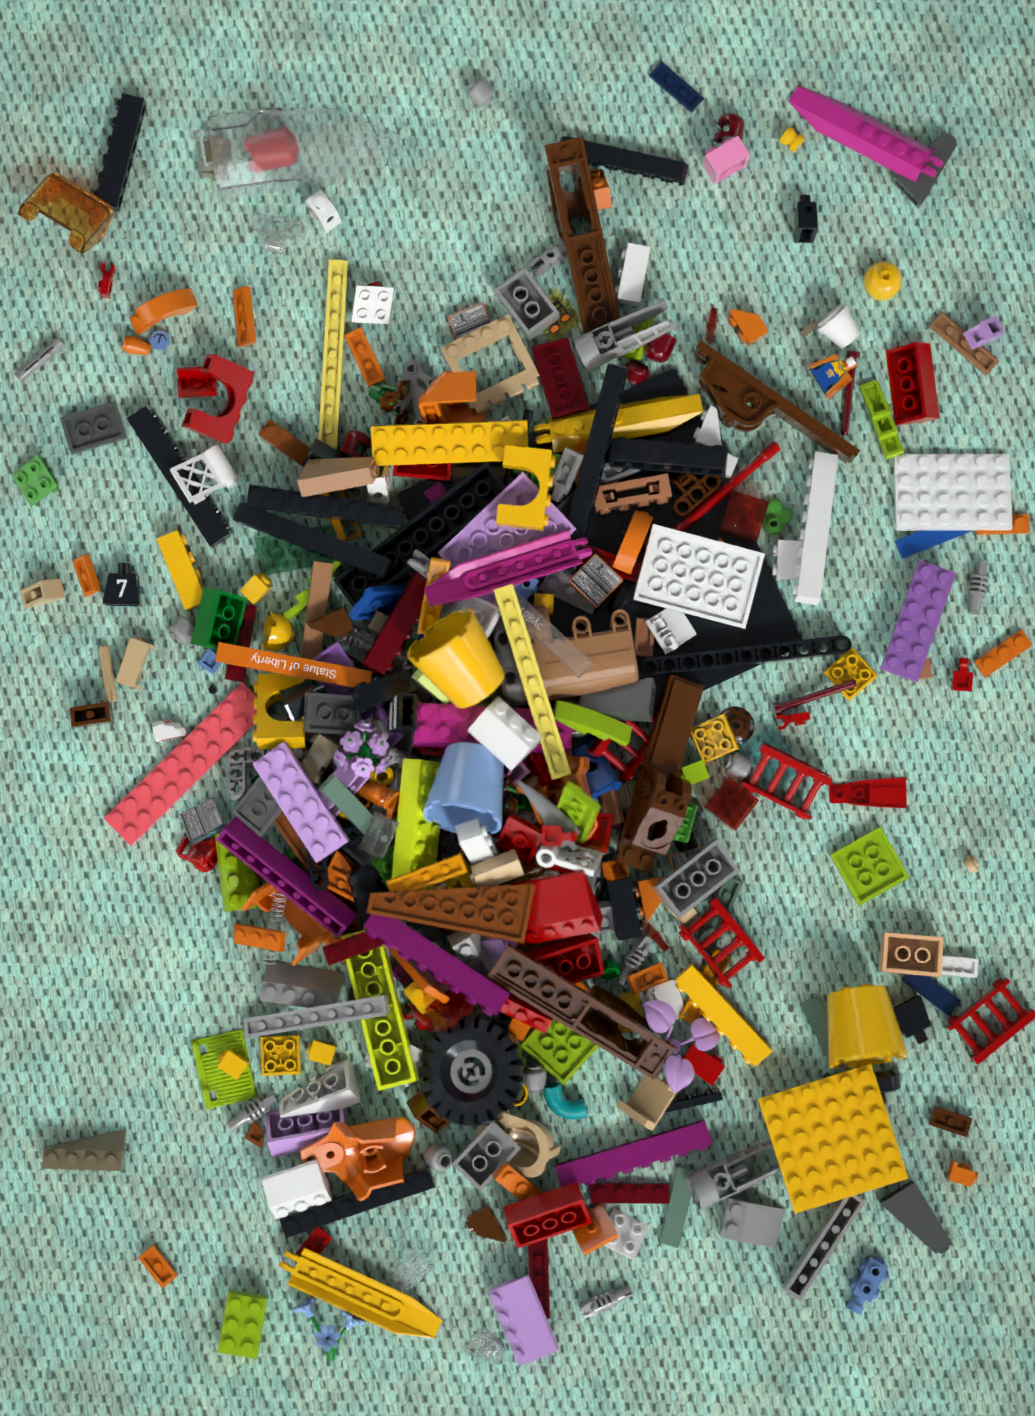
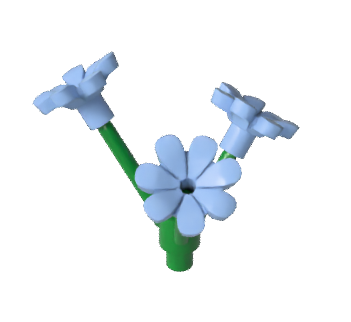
M311 1297L309 1300L305 1298L302 1300L303 1304H298L292 1310L295 1313L305 1312L306 1316L311 1319L317 1330L314 1334L318 1339L315 1344L318 1347L323 1346L327 1360L333 1361L335 1360L337 1348L347 1330H350L353 1324L364 1325L366 1321L342 1310V1314L346 1316L347 1321L341 1333L335 1332L336 1326L331 1325L329 1329L326 1324L319 1326L312 1310L313 1304L317 1301L316 1297Z

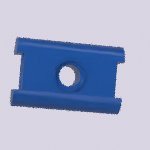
M587 739V744L570 751L573 756L589 757L590 768L586 773L591 797L598 801L597 797L612 789L615 792L618 791L622 783L603 755L596 757L586 752L595 741L594 739Z

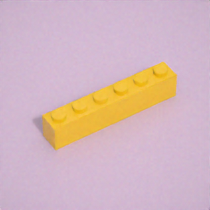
M693 962L675 977L677 989L681 993H687L690 997L688 999L695 1008L697 1006L701 1008L703 1017L708 1022L712 1020L715 1023L717 1032L721 1036L726 1035L728 1037L730 1046L734 1050L739 1049L743 1055L741 1057L748 1065L752 1063L756 1067L773 1052L772 1047Z

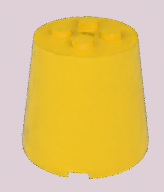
M467 609L466 612L458 610L438 620L423 632L425 636L419 642L415 640L407 652L408 659L457 708H466L483 700L501 684L505 677V672L472 609Z
M869 983L855 988L851 986L842 987L840 991L827 995L829 1068L838 1069L840 1065H845L846 1068H855L870 1063L871 1065L892 1062V1057L897 1056V1060L908 1057L886 986H872Z

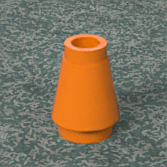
M125 335L122 351H126V354L149 356L151 344L132 335L130 337Z

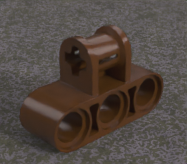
M682 473L676 479H672V484L682 494L674 504V514L680 518L689 515L718 489L721 482L720 477L705 475L702 479L698 480L693 474ZM709 478L714 479L716 486H708L706 480ZM699 491L702 494V498L694 499L692 492ZM680 503L685 504L687 511L680 512L677 509V505Z

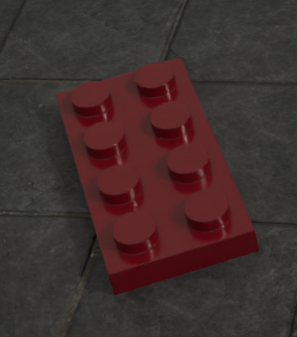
M568 337L531 347L552 420L589 410V404Z

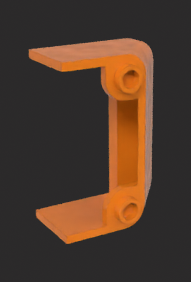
M476 371L442 372L419 397V410L424 423L486 421V411L477 415L475 409L470 410L468 404H466V402L476 401Z
M268 882L251 894L241 910L244 912L255 904L265 912H272L271 908L284 910L280 913L302 936L296 943L300 952L291 963L295 966L311 955L332 933L289 898L286 900L281 895H274L282 893ZM281 899H284L283 901H285V903H284V902H275V901H280Z

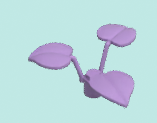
M648 1001L643 1004L649 1027L656 1033L667 1031L663 1039L675 1046V1050L665 1061L664 1070L673 1093H677L689 1085L694 1078L692 1064L686 1059L681 1060V1056L675 1054L680 1050V1046L694 1040L698 1050L707 1051L716 1046L720 1039V1034L715 1029L716 1025L711 1021L708 1022L705 1018H698L690 1026V1032L693 1037L681 1042L675 1038L669 1039L673 1029L671 1024L676 1020L674 1009L663 1001Z

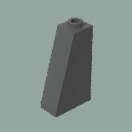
M945 131L927 146L935 150L932 156L941 159L943 162L941 168L927 162L926 165L936 170L937 174L935 177L921 172L915 183L897 174L892 181L918 209L923 204L958 145L956 139Z
M653 678L641 679L634 683L581 695V700L577 701V705L597 711L616 720L652 722L656 684Z
M912 1180L879 1200L886 1210L935 1254L946 1252L950 1248L949 1246L953 1244L917 1185Z

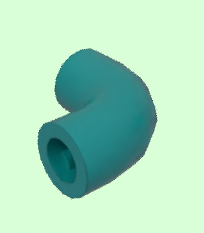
M560 1082L547 1083V1086L542 1089L547 1106L557 1116L574 1120L587 1118L584 1098L578 1100L567 1099L563 1094Z

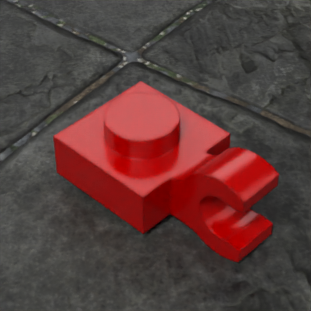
M102 263L100 270L104 275L102 280H99L98 292H100L102 298L110 299L116 267L112 264L111 270L105 271L106 265Z
M959 658V671H953L951 690L972 692L973 672H968L969 658Z
M810 712L785 716L778 715L775 717V719H782L784 721L783 726L777 727L778 730L785 729L789 723H794L795 726L806 725V721L811 719Z
M543 824L541 845L562 846L563 841L575 842L578 832L563 831V825Z
M408 1003L407 1006L411 1011L408 1014L402 1011L404 1019H413L415 1021L414 1025L420 1031L425 1030L430 1034L434 1029L432 1021L416 1010L412 1004Z

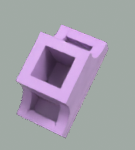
M997 316L982 321L963 334L971 350L999 339L1005 331Z

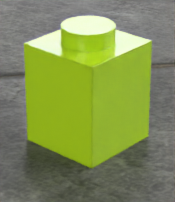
M703 760L681 768V777L688 780L691 785L710 778Z

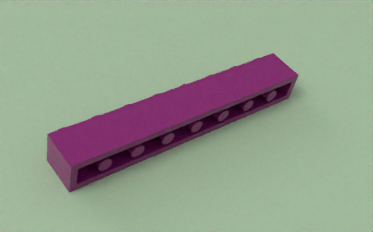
M236 816L217 837L216 840L337 938L342 935L358 915L327 889L324 891L315 890L307 873L265 839L257 835Z
M371 914L364 925L366 935L372 939L377 937L383 941L381 944L389 950L394 948L399 952L398 956L406 961L412 960L416 963L415 967L422 972L427 970L433 974L431 977L439 983L445 982L449 985L448 989L455 994L462 993L466 996L465 1000L472 1005L477 1003L483 1007L481 1010L489 1016H492V1014L497 1016L510 996L508 992L395 918Z
M700 1120L555 1164V1170L561 1187L578 1182V1184L584 1183L587 1186L596 1183V1179L602 1177L604 1180L615 1177V1173L622 1172V1174L633 1172V1168L641 1166V1169L652 1166V1162L658 1160L660 1163L670 1161L671 1156L678 1155L683 1157L689 1155V1151L697 1149V1151L706 1150L712 1142L705 1120Z

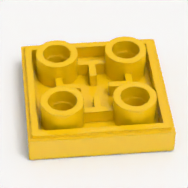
M853 647L823 672L834 686L850 680H856V687L841 691L848 701L878 676Z
M725 713L692 727L691 736L704 763L740 749Z
M300 1034L260 1036L262 1076L301 1074Z

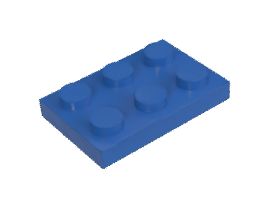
M407 585L368 587L364 591L362 598L354 604L353 610L349 614L353 620L372 619L376 610L389 616Z

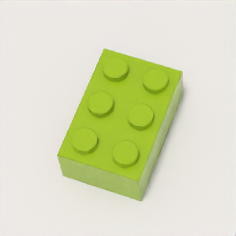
M230 1289L227 1295L217 1353L257 1359L269 1296Z

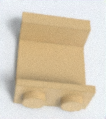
M659 1073L654 1080L645 1075L629 1101L625 1103L619 1100L616 1105L618 1109L651 1131H653L676 1095L671 1090L666 1078L663 1077L662 1080L658 1078Z

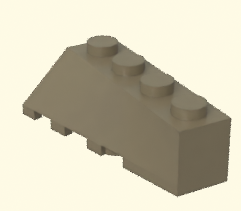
M315 733L310 741L313 745L311 748L307 747L301 756L304 760L300 765L314 786L317 785L334 757L335 751L341 745V738L334 734Z
M126 1129L43 1148L42 1169L122 1171L125 1169Z

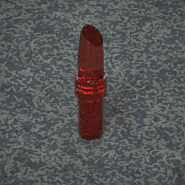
M711 308L709 321L707 322L705 340L709 345L712 343L714 331L716 330L717 308Z
M643 922L644 929L650 935L649 937L656 942L663 952L668 950L670 947L662 939L660 933L649 922Z

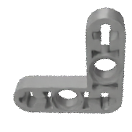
M244 748L235 749L228 754V793L232 800L240 801L247 793V768H253V763L257 761L252 760V756L260 754L263 757L273 749ZM236 772L242 773V776L239 778L232 777ZM236 785H238L240 789L238 793H235Z

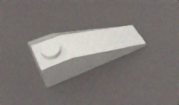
M346 1059L332 1064L325 1069L327 1073L321 1078L317 1079L315 1076L311 1078V1083L305 1089L298 1087L279 1100L280 1117L285 1118L344 1109L360 1103V1088L350 1061Z

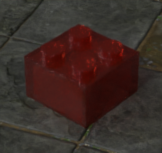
M732 490L719 531L756 542L759 538L769 501Z
M728 776L702 808L731 831H736L759 800Z

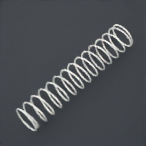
M274 894V895H281V896L285 897V899L287 900V897H286L285 895H283V894ZM281 899L280 901H275V902H284V903H285V901H283L284 899ZM275 958L266 959V960H273L274 963H265V964H275V963H276Z

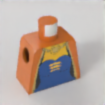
M835 354L809 365L808 368L828 400H830L852 380L848 371L856 367L857 364L852 356L841 362L838 355Z

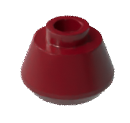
M631 360L625 364V367H628V382L632 384L642 383L650 374L649 367L641 362Z

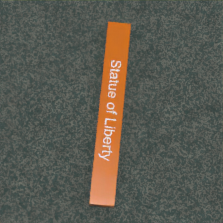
M221 642L218 644L215 659L216 662L351 688H355L354 686L361 682H371L373 671Z

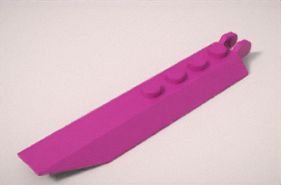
M798 86L788 101L817 132L915 183L921 172L931 177L936 176V170L926 165L927 162L939 168L943 165L941 159L932 156L935 150L834 98Z
M569 530L458 564L424 588L430 607L473 599L494 592L495 589L504 586L517 585L583 563L580 559L590 556L592 550L591 548L576 551V549L588 544L587 538L572 541Z

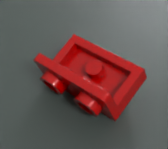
M202 366L177 368L178 397L217 396V380L201 373Z

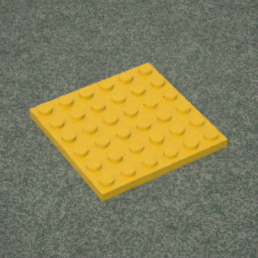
M871 1063L758 1098L795 1214L909 1179Z

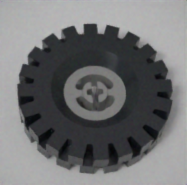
M465 1017L464 1020L456 1019L449 1022V1026L443 1025L436 1031L438 1034L436 1037H430L426 1043L429 1048L427 1051H422L420 1060L424 1062L423 1067H418V1077L423 1078L420 1088L422 1093L427 1094L426 1102L431 1108L436 1109L435 1113L440 1117L459 1125L484 1126L489 1125L490 1122L501 1120L503 1114H509L516 1107L514 1102L516 1100L520 1101L524 1093L521 1091V1087L526 1085L527 1075H524L527 1062L526 1058H522L521 1053L524 1051L520 1043H517L514 1040L516 1037L510 1031L505 1030L503 1026L482 1018ZM473 1058L480 1059L483 1062L485 1069L484 1067L479 1066L480 1064L472 1062L469 1063V1060ZM472 1069H475V1070H474V1071L476 1072V1075H475V1076L473 1075ZM463 1076L470 1081H479V1083L475 1086H469Z

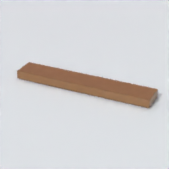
M313 561L300 658L311 660L321 653L324 633L309 628L307 623L325 615L327 612L333 563Z

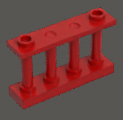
M652 715L651 723L653 724L655 720V715ZM618 720L631 726L632 731L644 741L638 751L630 743L626 746L619 744L632 756L629 763L625 765L608 750L607 746L613 741L609 738L602 740L597 737L586 752L596 757L603 755L621 771L618 776L619 780L628 781L635 776V770L643 761L650 735L645 733L633 721Z
M762 741L759 746L762 757L750 780H741V785L744 786L743 789L751 794L756 792L794 811L795 815L803 820L805 818L811 820L813 816L808 809L819 788L824 784L828 786L831 784L832 776ZM774 758L779 761L778 764L780 765L767 789L756 785L768 761ZM792 767L796 769L797 774L784 798L773 792L786 768ZM808 775L814 778V783L801 807L790 801L803 777Z
M713 897L708 901L710 905L708 907L709 910L688 928L680 924L678 926L680 929L678 934L685 942L689 940L717 975L715 979L722 987L731 988L732 985L728 981L749 962L756 961L761 963L765 957L718 899ZM718 915L722 919L721 925L698 944L691 934L713 916L716 917ZM731 930L735 935L734 940L710 959L704 952V949L724 932ZM743 945L747 950L746 956L722 974L716 965L738 946L741 947Z
M1008 978L997 979L992 984L993 988L959 1016L953 1015L947 1020L948 1025L945 1028L949 1031L955 1028L972 1049L973 1055L970 1059L974 1064L979 1065L1035 1019V1011L1030 1008L1028 1010L1024 1009L1006 988V985L1011 982ZM999 991L1018 1013V1018L1014 1022L1008 1021L990 999ZM983 1004L988 1007L1002 1025L1003 1031L998 1035L991 1031L976 1012ZM968 1016L972 1018L987 1037L988 1043L983 1047L981 1045L978 1046L961 1025V1022Z

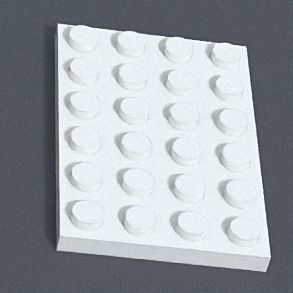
M902 454L894 457L896 531L1012 530L1010 454Z
M652 524L633 600L745 629L765 553Z

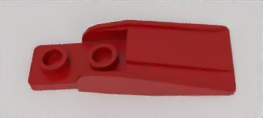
M906 778L869 779L849 782L848 784H830L829 802L849 803V805L866 807L906 808Z

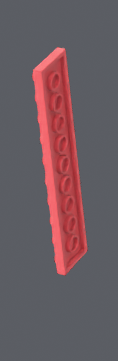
M243 682L104 817L130 846L254 726L253 715L257 714V709H254V698H257V696Z

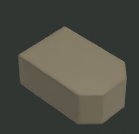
M813 320L800 334L805 338L817 328V323Z

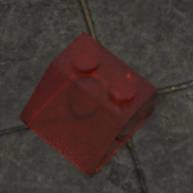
M448 990L445 993L450 999L446 1004L437 999L430 1004L426 1030L428 1032H444L448 1028L454 1027L463 1016H467L473 1007L472 1004L465 1000L466 996L460 992L455 994Z

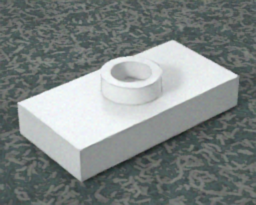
M942 955L941 974L977 978L979 958Z

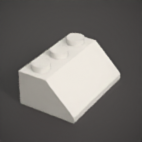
M500 697L496 698L468 729L472 736L511 771L537 746L543 737Z
M317 1159L261 1178L269 1208L276 1219L332 1201L330 1183Z

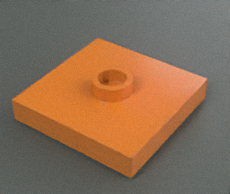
M603 1203L589 1209L592 1220L591 1224L572 1230L584 1256L619 1237Z

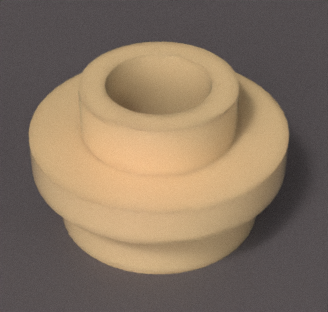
M967 855V858L963 860L965 866L970 873H977L980 866L975 856Z

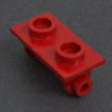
M529 753L528 765L534 774L539 776L538 780L542 787L546 786L551 790L554 783L562 782L560 778L552 780L544 753Z

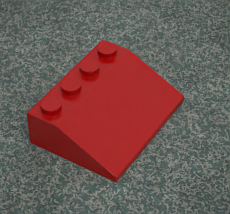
M584 870L510 884H535L524 940L526 945L600 931L603 915Z

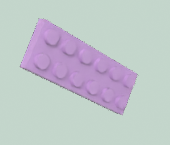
M286 742L281 743L253 763L254 768L316 863L350 841Z

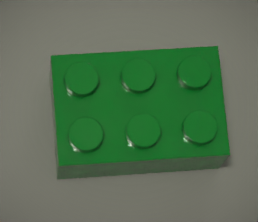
M204 587L190 644L215 651L218 649L219 642L236 645L247 598L219 589Z

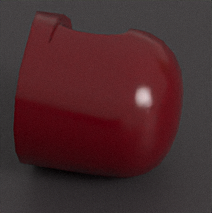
M735 113L721 115L717 122L721 132L715 133L713 141L722 144V137L727 136L734 138L739 136L742 141L745 127L743 118ZM730 125L728 131H723L724 126Z
M665 333L647 343L644 353L648 359L664 363L670 359L677 340Z
M351 430L346 434L339 452L345 455L350 454L354 458L363 457L364 451L371 448V439L362 431ZM358 442H362L365 446L361 454L355 452V446Z

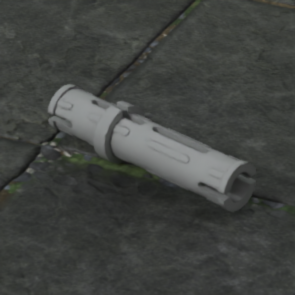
M57 336L47 347H42V351L19 371L14 373V375L23 383L49 359L52 360L53 356L66 345Z

